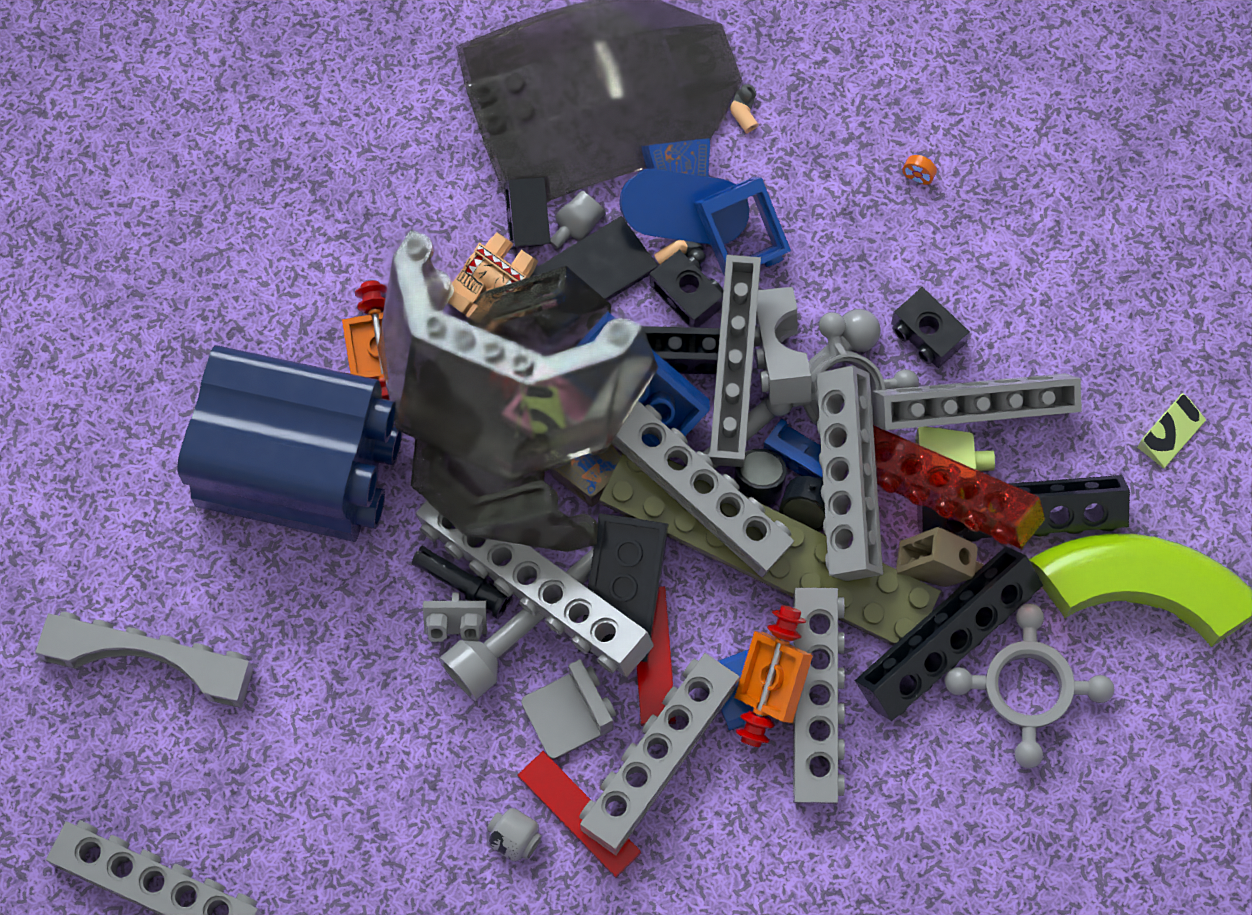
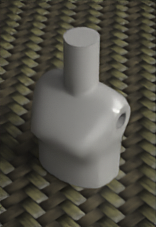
M581 190L571 202L556 214V222L561 228L550 238V244L558 250L570 236L579 241L586 238L594 226L606 215L605 210L590 195Z

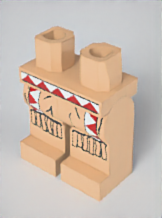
M498 232L494 234L486 245L481 243L477 245L474 249L475 252L468 258L463 269L450 286L447 285L439 295L482 328L496 336L501 332L517 308L527 289L534 283L530 276L538 263L535 258L523 250L519 252L512 264L506 261L504 257L514 243Z

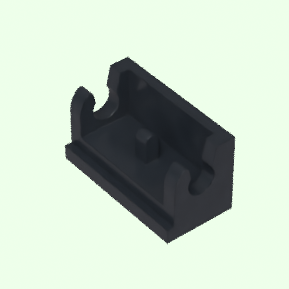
M545 178L506 181L504 183L508 235L509 241L514 243L511 249L550 244Z

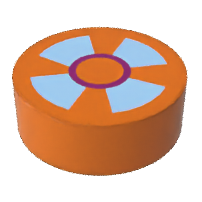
M911 155L907 158L902 171L907 178L923 185H929L937 173V168L927 157Z

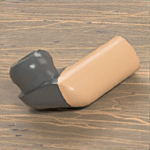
M744 84L736 90L730 106L731 114L746 134L759 126V123L750 112L754 98L757 95L755 88L750 84Z
M676 240L654 254L660 265L679 249L687 257L689 255L694 257L699 264L705 260V254L702 251L703 247L699 243Z

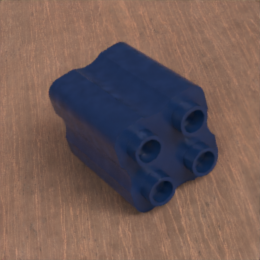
M214 345L209 354L201 380L197 403L182 442L177 472L182 483L190 486L191 500L197 508L356 542L361 526L372 529L378 527L385 502V489L376 487L379 463L392 466L395 464L401 446L403 428L401 425L394 424L396 402L382 399V388L380 381L377 379Z

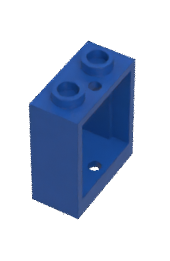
M751 177L694 202L724 276L728 253L712 213L753 196L772 243V246L749 256L761 257L760 265L764 263L765 267H769L783 261L782 255L791 251L762 177Z

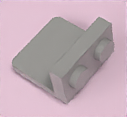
M581 659L568 665V675L524 696L521 701L522 707L546 754L551 759H557L613 731L612 717L616 716V712L607 696L601 698L596 687L600 685L594 669L592 666L585 668Z

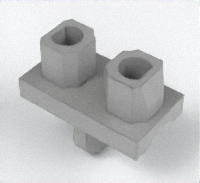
M460 592L452 593V601H423L424 634H428L430 642H443L447 638V634H461V639L479 641L481 634H487L488 629L486 601H461Z

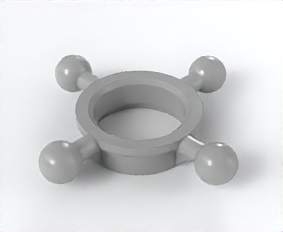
M829 312L821 317L819 331L828 339L830 352L818 357L809 366L811 372V402L770 406L768 395L766 406L769 412L776 416L788 414L792 407L803 406L807 416L817 426L819 419V405L815 396L817 373L825 372L829 367L840 362L852 364L870 373L871 403L872 391L919 387V378L913 371L903 369L898 371L893 378L883 379L878 368L870 360L857 353L844 350L841 335L846 328L845 320L840 314Z
M1031 603L1021 606L1016 613L1017 624L1023 629V641L1003 648L993 658L986 676L971 675L965 668L956 667L951 669L945 677V686L954 695H964L971 689L986 690L994 710L1009 723L1022 727V742L1015 749V759L1020 766L1028 769L1035 768L1043 759V750L1036 742V728L1044 727L1057 721L1070 706L1073 695H1088L1096 703H1105L1114 694L1113 682L1104 675L1093 676L1089 681H1074L1072 670L1066 659L1049 645L1037 642V629L1044 622V614L1039 606ZM1021 658H1031L1046 664L1055 674L1059 684V696L1056 704L1047 712L1039 715H1024L1011 709L1002 699L998 687L999 674L1008 663Z

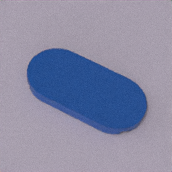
M653 168L644 169L629 179L623 186L619 200L620 211L626 222L641 234L710 244L694 202L731 187L735 183L709 176ZM747 198L712 213L724 244L736 239L745 229L750 213Z

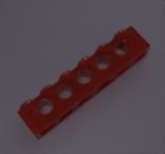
M873 425L877 485L886 492H895L906 497L917 506L924 505L935 510L944 518H953L964 523L972 531H982L992 536L1001 544H1010L1019 549L1024 547L1045 520L1040 497Z

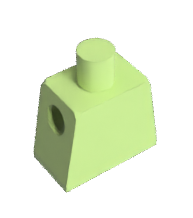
M927 426L918 427L915 440L919 490L974 486L976 471L995 470L994 451H975L974 435L972 433Z

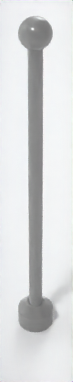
M854 309L842 316L846 323L845 331L841 335L842 346L845 351L865 352L876 345L880 337L881 328L874 314L864 309ZM828 344L808 361L809 366L818 357L830 352ZM767 397L748 413L746 442L776 417L767 409ZM710 447L703 452V453L706 454L709 458H710ZM713 465L712 467L716 469L719 465ZM594 548L566 571L567 574L582 585L590 576ZM563 596L553 598L550 604L559 602ZM523 608L484 643L460 640L443 654L439 661L459 687L472 700L476 701L497 683V659L545 617L539 613L533 616Z

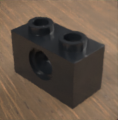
M679 249L650 273V286L689 327L699 328L722 309L724 290L715 279L711 278L709 280L701 272L702 268L691 255L687 257ZM685 285H692L697 290L692 293H686L681 288Z
M923 287L893 312L891 321L893 332L902 341L906 342L909 340L917 348L916 353L919 358L926 364L933 363L939 369L967 343L970 331ZM929 326L936 333L928 335L923 333L920 328Z

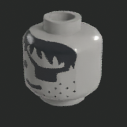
M515 808L508 809L503 815L497 812L487 827V831L491 833L489 838L490 847L515 862L522 858L528 860L542 838V835L538 833L539 824Z

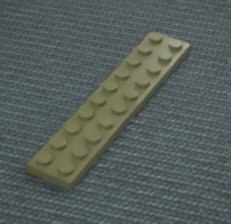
M623 453L598 502L628 518L668 523L667 537L793 597L795 588H838V597H844V618H838V620L892 646L932 612L941 593L940 590L911 576L897 574V569L882 563L883 575L850 581L829 576L825 563V556L828 553L826 535L763 504L761 505L765 508L764 514L773 522L777 520L783 523L792 534L790 537L794 542L789 550L762 578ZM670 459L667 460L668 465L674 470L679 471L685 468ZM698 480L693 483L697 492L701 494L711 492V487L706 481ZM724 503L720 505V511L724 516L734 517L737 515V510L732 504ZM754 526L746 528V534L751 540L759 541L763 539V533L759 528Z

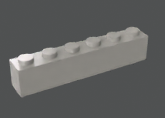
M726 256L710 459L713 465L744 467L761 257Z

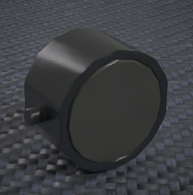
M768 449L746 451L744 467H735L734 480L739 485L738 491L748 498L756 499L765 506L774 504L781 498L784 491L787 475L786 464L780 455Z
M799 476L790 480L781 500L779 513L818 532L823 530V522L826 519L825 503L821 496L823 480L811 476Z

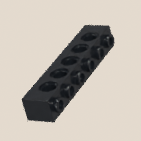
M1123 475L917 490V524L920 534L939 527L970 542H975L981 538L998 537L1000 539H1011L1019 535L1042 537L1058 532L1079 534L1085 530L1100 529L1102 531H1114L1118 528L1129 527L1130 489ZM1091 504H1097L1092 509H1086ZM1063 506L1061 510L1051 512L1055 507ZM1029 509L1026 513L1017 515L1020 510ZM987 512H995L989 517H982ZM960 514L957 519L948 520L950 516Z
M1005 546L980 568L972 579L962 584L854 681L870 706L877 713L893 721L897 716L903 714L923 693L930 690L935 682L949 670L953 669L973 648L979 646L983 639L999 625L1003 624L1022 604L1029 601L1044 585L1027 556Z

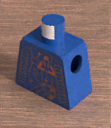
M710 138L641 146L647 169H662L702 176L709 175Z

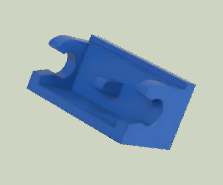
M781 418L765 440L763 449H768L780 455L786 467L797 474L823 480V470L819 463L821 445L789 427L787 421Z

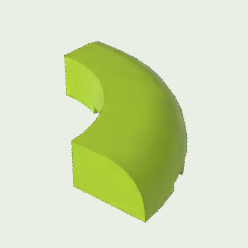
M1102 534L1067 541L1029 559L1044 585L1042 588L1064 618L1082 609L1112 601L1144 604L1155 608L1159 607L1175 614L1177 618L1198 632L1211 647L1252 621V588L1218 561L1177 542L1138 534Z

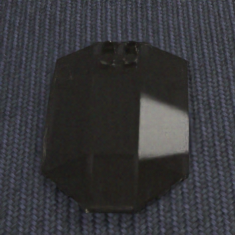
M591 0L524 19L456 46L465 88L504 197V183L506 181L544 177L546 199L548 202L582 188L647 169L641 146L710 138L711 140L728 111L727 107L735 91L739 90L743 82L722 24L661 0Z

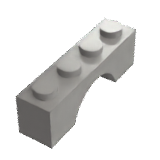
M793 287L758 290L754 347H760V349H756L757 369H764V371L760 372L761 391L768 392L770 406L811 402V372L807 353L791 350L781 344L785 339L798 334L797 304Z

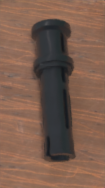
M423 545L419 548V551H416L411 564L424 570L438 580L460 591L465 595L467 601H486V609L491 611L492 616L496 619L503 615L511 602L513 594L507 597L494 585L490 584L487 577L483 579L480 576H474L433 553Z

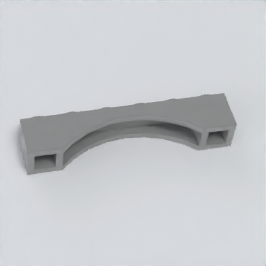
M60 612L59 616L49 613L47 615L35 651L42 661L76 669L92 661L108 657L136 656L150 658L168 664L185 674L199 687L208 701L238 708L243 706L254 670L251 663L246 660L247 657L243 654L227 651L226 655L214 653L213 648L199 643H194L192 647L180 645L178 639L165 635H160L159 639L146 637V632L128 627L125 632L113 629L114 625L102 620H93L91 624L80 621L81 618L68 612Z

